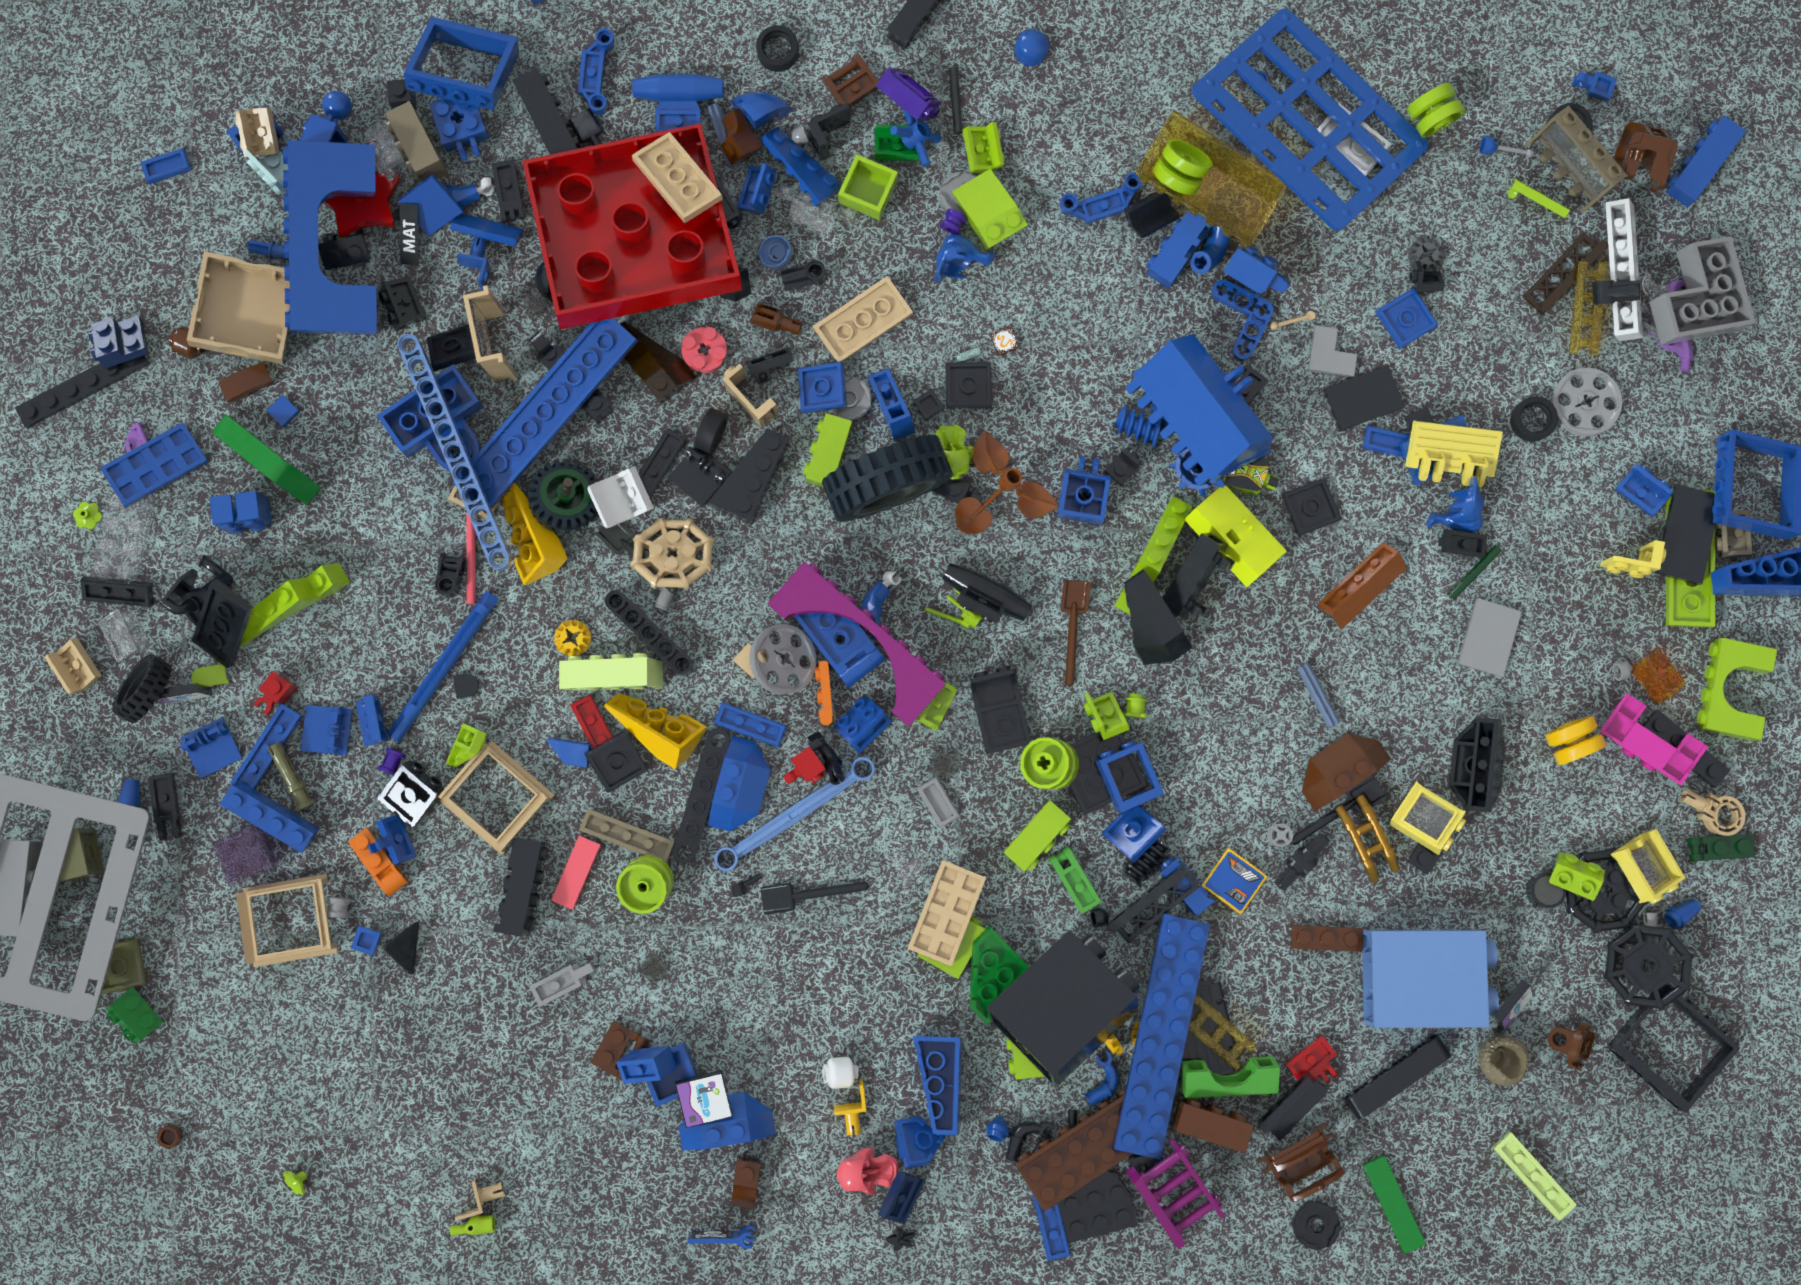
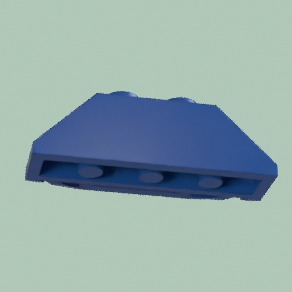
M732 736L714 793L708 826L731 832L759 815L771 769L756 742Z
M746 1092L728 1094L733 1117L686 1128L683 1120L679 1126L682 1150H705L751 1142L776 1135L773 1112Z

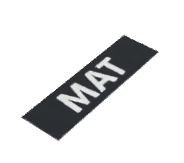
M400 203V264L418 266V205Z

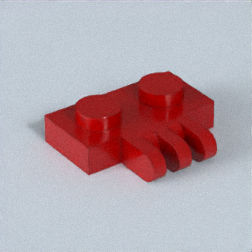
M1322 1035L1284 1064L1296 1080L1306 1071L1311 1073L1317 1080L1321 1077L1326 1084L1330 1079L1325 1072L1328 1071L1333 1078L1338 1075L1329 1064V1061L1337 1056V1054Z

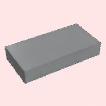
M937 777L916 788L939 828L960 817Z

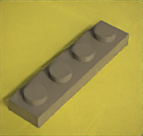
M588 808L579 831L642 855H652L661 858L666 863L675 844L673 840Z

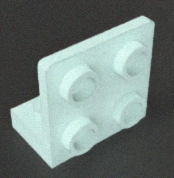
M248 150L244 152L249 158L247 163L278 196L281 193L288 194L287 189L283 188V170H288V164H283V154L281 152L265 155L259 161Z

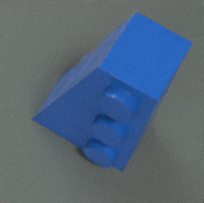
M1190 207L1183 219L1179 218L1173 226L1172 230L1174 232L1170 238L1166 236L1159 248L1162 250L1158 256L1154 254L1146 266L1149 267L1147 275L1169 289L1207 236L1213 221Z

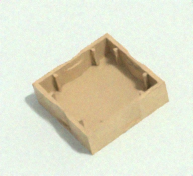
M204 251L198 279V297L192 310L187 336L188 345L283 364L290 329L285 327V312H290V304H285V288H289V281L284 279V268L268 264H252L238 258Z

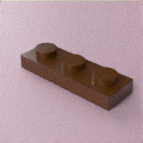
M1291 925L1290 948L1362 952L1363 928Z

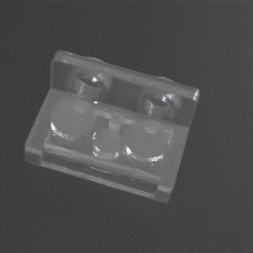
M132 607L115 609L98 622L117 663L126 661L139 651L151 648L147 635Z

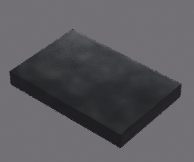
M1388 365L1323 390L1340 432L1405 408Z

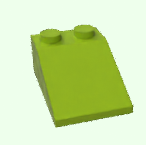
M991 169L951 191L985 251L1028 226L1018 206Z

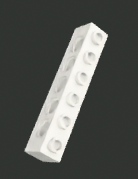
M1629 198L1606 202L1611 280H1614V282L1639 280L1634 205ZM1641 296L1640 300L1615 302L1613 304L1615 337L1619 341L1643 338Z

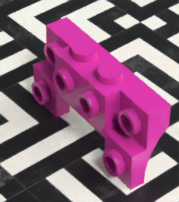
M1626 693L1599 731L1623 747L1621 752L1633 759L1636 755L1642 759L1641 765L1651 772L1657 769L1679 785H1682L1708 746L1687 733L1675 748L1636 722L1647 706Z

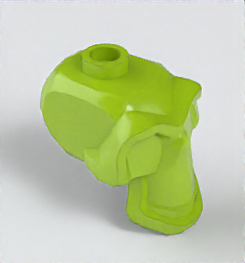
M942 425L935 435L940 439L953 472L951 479H960L963 474L969 471V463L972 460L974 446L964 445L966 431L959 425Z

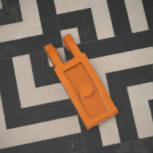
M819 661V667H815L816 681L821 682V690H817L818 704L823 705L819 712V720L825 727L830 726L833 722L829 664L827 661Z

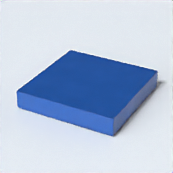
M434 174L398 199L399 205L400 203L418 205V226L427 236L443 227L464 210Z
M1415 288L1375 311L1399 350L1438 326L1435 318Z
M843 362L798 368L800 405L803 414L847 408Z
M1138 805L1122 812L1102 832V835L1134 863L1167 829L1144 808Z

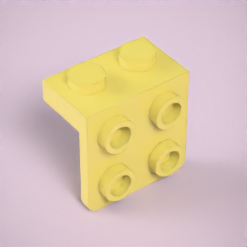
M1655 540L1640 547L1638 560L1612 556L1602 561L1600 567L1607 568L1606 571L1609 573L1629 572V576L1634 578H1643L1645 575H1651V573L1660 570L1661 563L1665 560V542Z

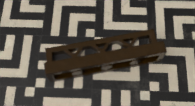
M1583 232L1522 298L1543 315L1604 252L1608 244L1603 239L1596 244ZM1582 240L1592 248L1588 254H1578V244ZM1565 258H1574L1575 268L1573 270H1563V260ZM1550 274H1559L1560 284L1558 286H1548V276ZM1534 290H1544L1545 299L1541 304L1530 296Z

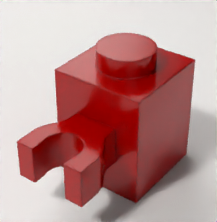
M272 671L258 689L265 695L257 699L253 705L259 708L265 702L267 708L263 713L270 716L274 710L275 703L285 704L297 690L298 686L281 673Z
M809 746L791 759L796 768L783 776L788 785L801 776L806 783L812 781L815 784L825 777L823 772L826 769Z

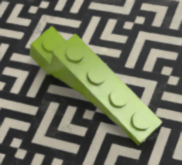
M1172 495L1129 578L1144 569L1151 581H1155L1185 523L1184 519L1189 515L1193 506ZM1123 587L1114 606L1130 614V609L1127 607L1125 587Z
M340 563L321 565L305 578L288 580L254 606L240 647L247 645L286 618L337 593L348 585L350 581Z

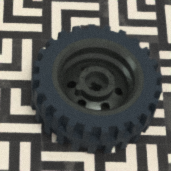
M930 434L896 442L890 446L862 455L860 458L838 467L836 471L830 472L823 478L822 485L836 520L845 522L875 515L927 494L949 481L953 476V472L939 437Z

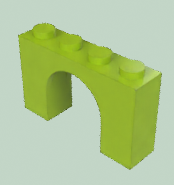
M1727 638L1715 639L1710 644L1708 650L1711 660L1704 673L1707 683L1706 687L1702 689L1700 696L1703 706L1702 710L1697 714L1698 730L1749 741L1762 740L1766 717L1743 713L1732 708L1725 699L1723 686L1726 677L1734 669H1744L1763 674L1773 672L1777 649Z

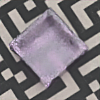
M255 825L248 826L211 842L228 886H237L280 867L267 833Z

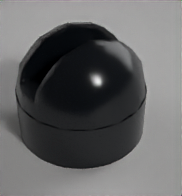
M1096 908L1090 911L1091 922L1094 928L1105 926L1108 923L1109 913L1105 909Z

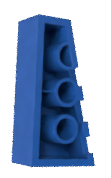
M1801 547L1727 565L1711 572L1713 595L1800 596Z
M913 1036L933 1134L959 1135L963 1038Z

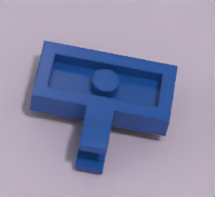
M397 815L376 822L382 839L367 845L371 854L387 848L393 865L417 857L404 823Z

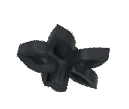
M898 1228L896 1234L888 1236L886 1240L894 1246L895 1251L900 1250L903 1245L912 1248V1243L909 1239L915 1236V1232L904 1234L903 1229Z

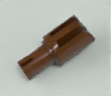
M757 303L750 319V323L774 332L781 329L796 335L800 334L803 325L802 321L784 316L782 310L761 303Z

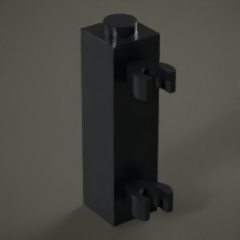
M1201 533L1163 598L1174 617L1188 615L1189 612L1196 617H1199V615L1203 617L1207 608L1196 602L1214 569L1218 565L1224 570H1227V568L1231 570L1235 564L1233 559L1224 555L1229 545L1212 533Z

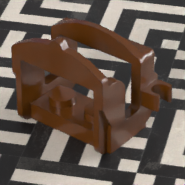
M1629 122L1625 125L1623 133L1620 134L1613 159L1628 175L1624 178L1625 180L1634 178L1639 163L1642 160L1645 168L1650 169V192L1656 193V191L1661 190L1665 186L1678 149V143L1663 128L1638 122Z
M1326 1122L1318 1126L1309 1127L1311 1135L1275 1155L1266 1151L1264 1156L1256 1160L1258 1164L1266 1162V1168L1261 1170V1172L1265 1174L1272 1171L1280 1188L1292 1202L1323 1190L1345 1174L1335 1155L1326 1146L1329 1144L1327 1139L1334 1135L1331 1132L1329 1134L1323 1133L1324 1127L1328 1126ZM1327 1165L1334 1171L1296 1193L1291 1188L1292 1184Z

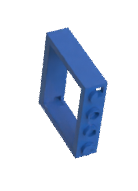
M430 17L404 71L406 89L494 110L519 54L518 37ZM434 40L502 56L489 86L484 87L421 72L420 69Z
M1733 429L1718 436L1716 443L1717 461L1715 463V497L1712 508L1713 523L1784 540L1801 535V446ZM1735 447L1783 458L1779 525L1731 514Z

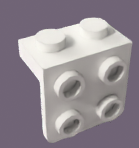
M635 466L588 486L590 497L605 528H610L654 508Z

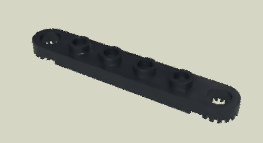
M723 729L712 730L708 734L673 848L675 860L682 864L692 862L697 855L724 757L730 744V736ZM716 734H722L725 737V743L721 747H715L712 743V738ZM683 845H687L691 849V855L687 859L681 858L678 854L679 848Z

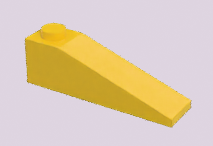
M618 693L605 703V708L657 759L674 769H677L689 759L707 726L688 715L680 713L678 718L666 714L667 708L661 706L659 710L646 707L645 701Z

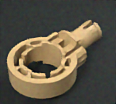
M1688 788L1684 789L1681 793L1686 797L1680 796L1679 800L1692 806L1697 812L1702 813L1696 816L1703 820L1704 825L1711 833L1730 836L1739 832L1745 823V810L1737 799L1731 796H1716L1712 793H1707L1705 795L1706 798ZM1724 805L1727 808H1735V810H1731L1732 818L1729 824L1721 826L1718 822L1720 808ZM1719 829H1729V830L1723 832V831H1720Z

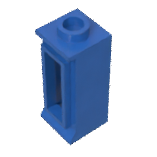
M1170 856L1161 863L1162 869L1159 873L1165 878L1181 864L1185 867L1186 865L1183 862H1178L1180 860L1179 857L1173 859ZM1184 877L1177 883L1176 889L1188 890L1193 885ZM1201 885L1182 902L1194 916H1198L1215 900L1207 897L1209 894Z

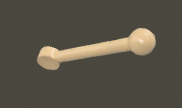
M1309 311L1304 316L1281 322L1273 321L1270 323V328L1276 330L1280 326L1306 319L1311 321L1314 320L1316 314L1313 311Z

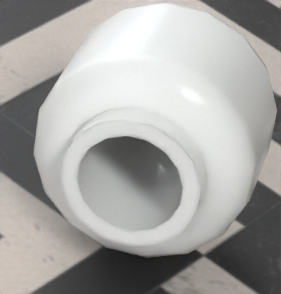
M849 1057L830 1058L827 1064L823 1065L822 1069L823 1081L831 1089L849 1088L853 1085L854 1079H858V1066L854 1065Z

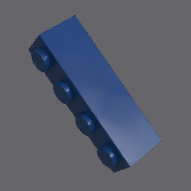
M1725 115L1718 121L1713 120L1705 130L1708 133L1705 138L1701 137L1693 146V149L1696 151L1692 156L1689 154L1680 164L1682 167L1680 173L1675 172L1667 182L1670 186L1666 193L1687 208L1697 200L1746 132L1745 129Z
M240 780L230 786L219 804L300 853L309 848L320 830L316 825Z

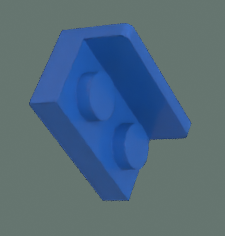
M373 694L363 696V700L356 701V707L364 745L371 746L388 742L379 696Z

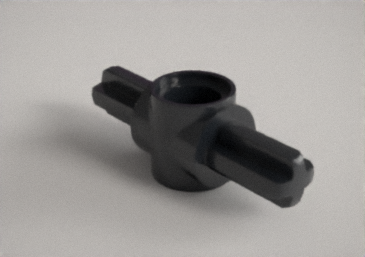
M1318 834L1306 848L1299 847L1293 856L1286 860L1287 868L1275 880L1276 886L1285 891L1297 877L1304 878L1317 865L1318 860L1316 857L1329 844L1327 838L1322 834Z

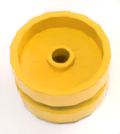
M1593 715L1567 722L1544 735L1548 745L1551 747L1565 744V746L1557 749L1553 754L1558 765L1575 761L1607 746L1602 734L1586 737L1587 734L1595 731L1598 727Z

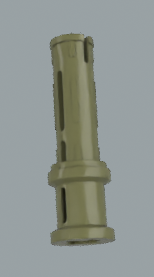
M281 741L268 747L267 750L287 786L286 793L291 795L296 805V812L315 803V799H311L305 787L307 785L306 782L300 780Z

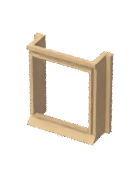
M491 741L490 744L485 743L483 749L479 750L478 755L470 759L438 797L443 805L497 852L503 855L508 850L507 845L539 808L554 797V794ZM488 754L535 794L498 838L451 799L452 795Z
M327 874L243 888V892L236 893L246 964L253 963L254 967L338 953L337 943L331 944L323 884L328 883ZM312 886L321 945L259 955L251 897Z

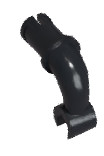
M819 731L808 736L807 739L811 741L808 744L813 751L818 750L825 761L824 767L828 770L830 783L838 785L840 784L839 779L843 782L845 777L841 768V758L826 743Z
M1027 1121L1020 1123L1009 1133L1008 1137L1010 1140L1006 1159L1019 1162L1017 1158L1021 1155L1023 1141H1026L1027 1135L1034 1133L1040 1134L1043 1139H1052V1135L1045 1134L1043 1131L1047 1127L1054 1129L1055 1127L1049 1121L1041 1123Z

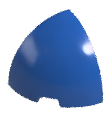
M748 92L731 100L734 108H740L744 117L750 121L756 130L774 116L780 121L793 111L784 100L766 92Z

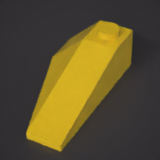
M514 483L502 497L506 522L513 525V536L510 537L511 545L517 544L519 557L514 558L515 566L523 585H528L558 571L568 558L560 539L552 529L546 528L545 523L539 524L538 517H533L532 509L528 505V498L517 484Z

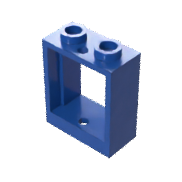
M1134 740L1124 743L1121 745L1122 750L1115 753L1113 749L1100 754L1101 759L1095 761L1117 813H1122L1164 795L1142 742L1135 744ZM1137 751L1151 788L1122 800L1107 763Z

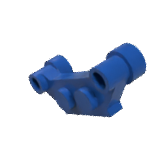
M607 28L598 30L595 36L596 41L587 50L582 49L578 95L584 96L589 103L590 109L599 116L607 112L608 103L602 94L605 57L613 49L615 42L612 31Z
M1131 172L1126 175L1123 187L1078 201L1076 195L1066 193L1060 200L1061 211L1065 215H1071L1084 220L1086 225L1124 213V208L1128 207L1135 193L1140 190L1143 179L1139 173ZM1065 204H1070L1072 207L1068 208Z

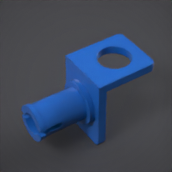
M474 237L470 254L458 253L457 259L460 266L481 269L478 283L480 289L484 291L483 286L487 285L491 269L488 259L483 258L487 241L480 238L478 242V237Z

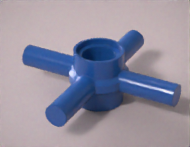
M903 109L908 124L907 127L892 126L890 132L892 135L901 136L907 148H916L922 167H927L931 163L924 144L926 141L939 143L941 136L931 133L926 122L923 120L916 121L913 116Z

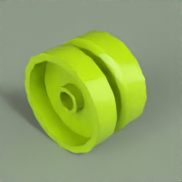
M1444 83L1431 89L1407 107L1406 111L1411 120L1419 121L1416 128L1422 138H1427L1447 128L1465 114L1466 110L1461 101L1453 100L1456 92L1451 83Z
M1170 139L1163 149V156L1158 158L1155 163L1153 173L1167 187L1185 195H1194L1202 185V178L1209 173L1213 162L1210 157L1196 146L1179 139Z
M1038 738L1031 741L1024 748L1020 758V769L1030 785L1039 789L1060 790L1069 786L1075 780L1079 770V758L1075 749L1067 742L1054 738Z
M644 855L632 860L617 879L616 892L621 904L629 911L638 914H647L657 910L672 892L674 885L673 872L666 862L652 855Z

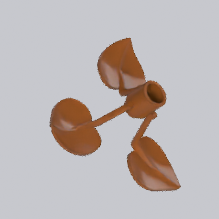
M985 431L978 438L974 445L972 456L974 466L982 473H988L992 470L993 474L1003 475L999 478L1000 488L983 505L973 497H966L957 504L955 508V521L959 531L965 534H978L985 531L992 522V515L985 508L1003 490L1010 492L1016 488V495L1020 496L1017 500V507L1024 516L1031 519L1041 518L1058 508L1057 502L1044 487L1032 481L1022 484V474L1018 469L1005 468L1009 461L1008 452L988 431Z

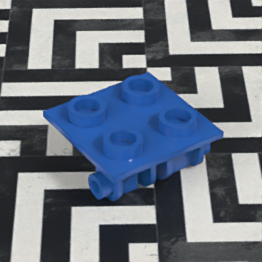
M306 705L300 751L347 755L353 709Z
M224 717L181 737L182 743H180V747L184 752H188L200 779L243 759Z

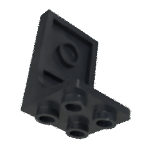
M1010 665L997 668L995 673L989 675L987 671L975 673L969 681L986 755L1025 746L1031 742L1017 684L1016 668L1011 669Z

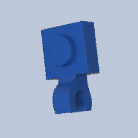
M1598 71L1594 72L1592 76L1579 72L1578 76H1574L1572 85L1588 88L1586 95L1608 102L1611 99L1617 79Z

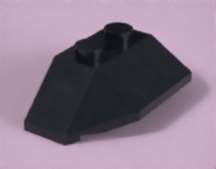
M1476 717L1454 739L1449 787L1468 811L1491 813L1500 794L1505 752L1500 719Z

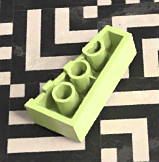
M645 653L633 654V658H625L623 654L611 655V659H603L602 655H591L589 660H582L580 656H569L568 661H559V689L599 690L602 687L605 690H620L621 687L626 689H644V686L663 689V661L648 658Z

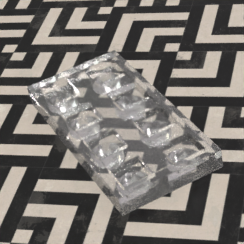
M109 488L89 577L138 581L157 497L149 495L125 508L114 490Z

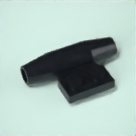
M950 563L942 577V580L960 592L956 602L962 608L980 614L983 619L989 622L994 621L998 623L1002 615L1024 621L1032 607L1029 602L1010 588L977 571Z

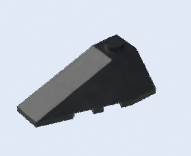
M1142 569L1125 581L1127 607L1130 609L1131 616L1130 628L1133 629L1134 636L1132 640L1133 647L1142 663L1148 665L1175 661L1192 649L1184 631L1146 571Z

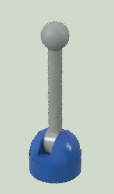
M1484 135L1480 143L1479 153L1493 154L1496 150L1524 154L1528 158L1533 157L1535 154L1533 149L1523 150L1498 145L1497 140L1491 136Z

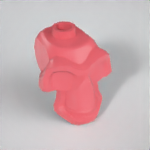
M863 1148L854 1156H850L840 1163L837 1169V1179L841 1188L845 1191H862L866 1194L874 1195L876 1193V1185L884 1187L892 1185L899 1171V1163L888 1154L875 1158L873 1148Z

